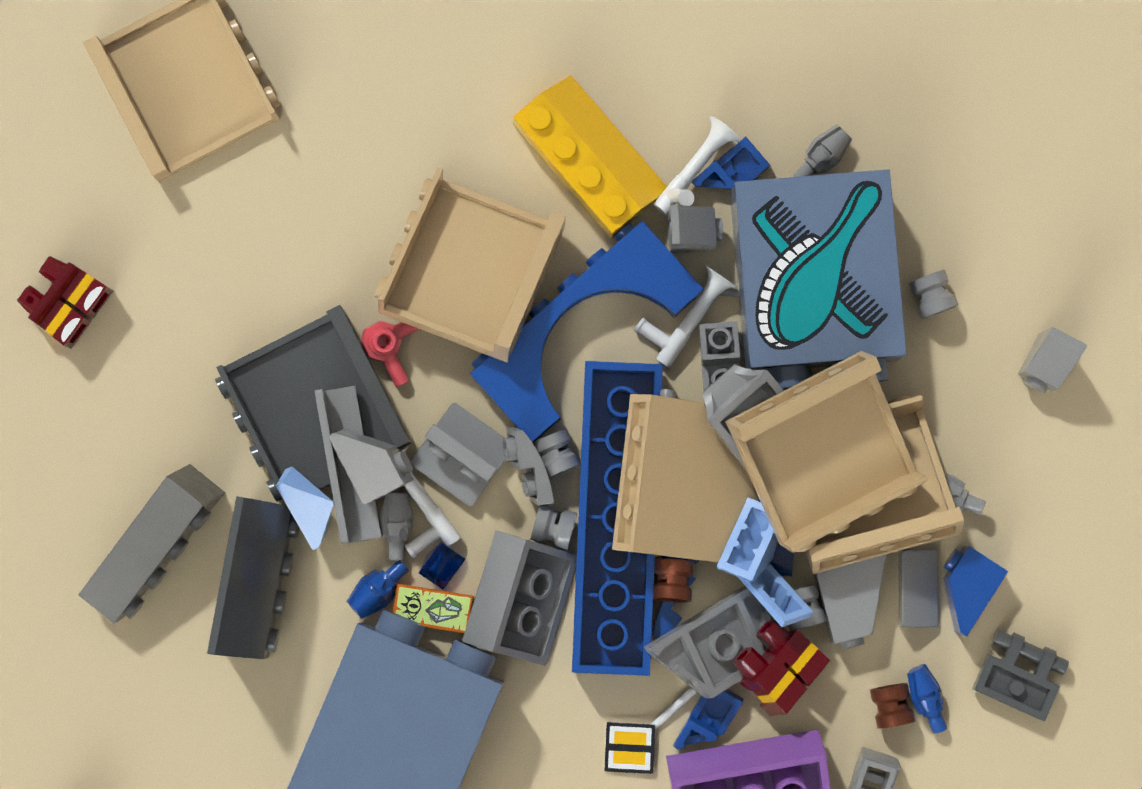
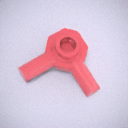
M378 321L363 330L360 342L369 358L383 361L395 387H398L409 381L396 355L401 345V339L419 329L403 322L393 325L384 321Z

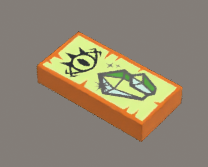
M397 584L393 612L427 628L465 633L474 596Z

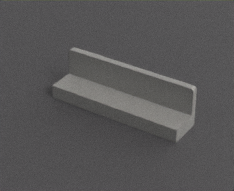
M349 386L327 391L323 389L315 390L341 544L381 538L382 533L376 500L363 505L328 438L329 435L344 429L365 435L356 386Z

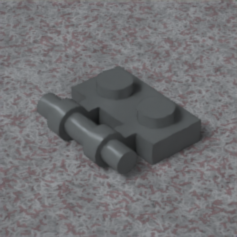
M998 629L992 644L1004 648V655L1002 659L990 654L986 655L972 689L1045 722L1060 688L1059 685L1046 679L1050 670L1064 675L1069 661L1057 656V652L1048 647L1041 649L1025 642L1024 636L1015 632L1010 635ZM1018 656L1037 663L1033 674L1014 666Z

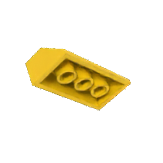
M572 75L543 91L513 116L514 126L611 239L653 205L667 187Z

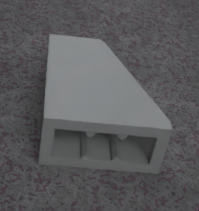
M886 555L813 574L819 589V599L826 615V626L832 644L841 643L842 649H847L865 644L863 637L873 634Z

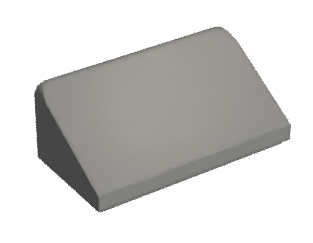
M937 550L898 551L899 627H938Z

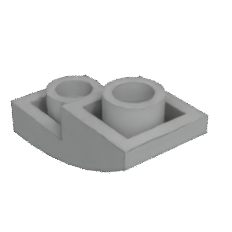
M737 321L699 324L703 391L733 365L740 366L741 356Z
M515 427L506 428L507 438L503 439L504 457L506 461H510L512 467L519 470L526 469L527 474L522 475V487L525 496L530 498V502L539 506L553 504L554 500L549 477L537 449L523 430Z

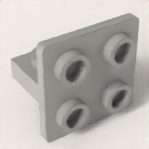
M452 403L437 425L433 424L424 436L427 439L410 462L417 470L471 507L506 460L503 453L504 437L457 403Z

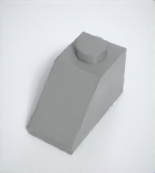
M670 205L667 215L669 251L671 253L715 251L717 241H723L722 218H715V208Z
M1051 327L1038 334L1018 374L1026 378L1025 385L1040 393L1045 394L1046 390L1051 392L1058 390L1085 351L1087 345Z
M347 429L328 436L363 505L371 503L414 480L410 474L413 468L409 458L403 451L399 452L395 445Z

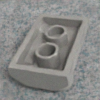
M735 364L705 389L702 396L706 407L707 422L747 471L725 421L784 390L768 370L749 369Z

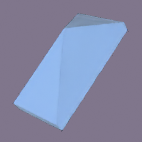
M289 467L283 472L276 487L310 547L314 550L320 547L329 530L334 502L294 467Z
M749 497L747 498L717 564V569L752 583L773 560L778 541L761 502Z
M770 563L753 583L738 577L781 627L812 616L813 611Z

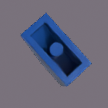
M963 546L961 551L955 548L946 560L943 568L948 571L943 577L954 631L961 636L967 637L1008 571L972 547Z

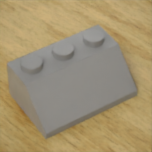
M495 531L462 642L494 653L546 666L576 568L577 555Z

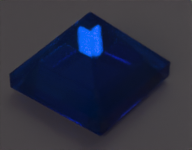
M440 542L426 555L419 574L441 589H444L463 564L465 558Z

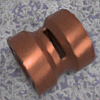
M656 559L654 572L658 576V584L653 587L652 599L673 603L691 602L692 589L688 586L689 578L693 575L694 562L680 559Z
M908 683L887 685L870 690L871 700L878 707V713L875 716L878 729L915 722L914 712L908 707L906 700L910 695Z

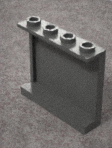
M341 305L326 311L327 315L226 366L219 365L216 367L220 374V377L215 379L216 384L225 399L232 398L237 408V411L232 413L233 418L242 433L249 432L255 444L249 447L251 454L259 468L264 465L266 466L272 478L266 481L270 492L276 502L283 500L285 505L286 503L276 484L285 469L289 467H294L319 490L331 485L315 390L323 389L327 391L356 386L365 436L395 445L398 450L411 444L384 387Z

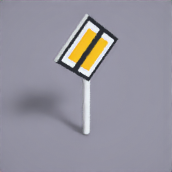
M689 688L651 724L607 722L604 771L653 774L655 730L697 691Z

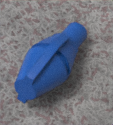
M398 560L386 572L382 570L378 573L376 570H373L359 580L346 602L361 619L385 608L396 595L393 590L397 586L396 582L409 571L403 562Z
M921 664L912 668L907 673L911 700L919 715L922 714L923 717H927L932 732L936 734L947 729L941 713L943 711L942 693L939 683L926 664Z

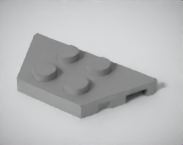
M744 585L647 644L644 648L648 654L704 698H714L744 678L733 663L741 651L747 647H753L762 656L768 649L756 635L764 623L771 621L770 613L765 611V607Z

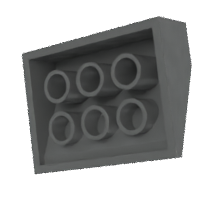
M236 496L207 654L266 659L269 656V651H276L279 629H274L276 613H283L286 601V591H281L283 575H290L293 564V553H288L290 537L297 538L299 526L287 505Z

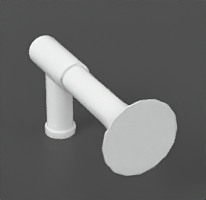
M709 116L711 129L707 139L679 175L674 177L653 203L654 207L661 213L667 215L670 205H675L676 203L683 206H691L695 197L693 192L687 189L692 180L721 146L730 141L740 142L737 134L717 118Z
M706 265L705 267L708 270L706 286L680 326L675 329L671 336L652 325L645 317L640 320L634 329L636 333H640L662 348L656 359L669 368L690 339V335L714 300L725 290L732 287L738 288Z
M409 446L403 448L401 451H403L406 454V450ZM411 472L410 474L414 480L405 484L404 487L426 515L425 518L431 525L429 529L414 540L404 544L408 553L413 558H416L420 552L440 538L449 547L457 542L461 536Z

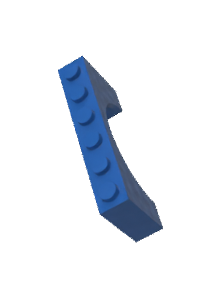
M643 221L636 227L631 222L614 237L618 243L607 252L603 248L599 249L586 261L589 268L579 277L575 273L571 274L557 287L561 293L550 303L546 298L543 299L529 312L532 319L523 326L508 363L483 353L472 362L471 365L475 369L470 373L471 377L518 429L525 432L532 443L560 420V416L551 405L543 386L541 362L549 334L567 311L580 302L594 296L609 293H625L648 299L662 307L675 318L704 290Z

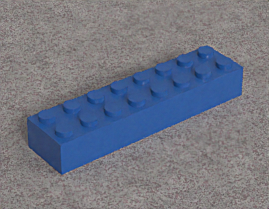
M585 361L572 654L573 673L650 676L651 655L646 652L644 646L651 643L655 555L612 550L630 394L660 396L663 364Z

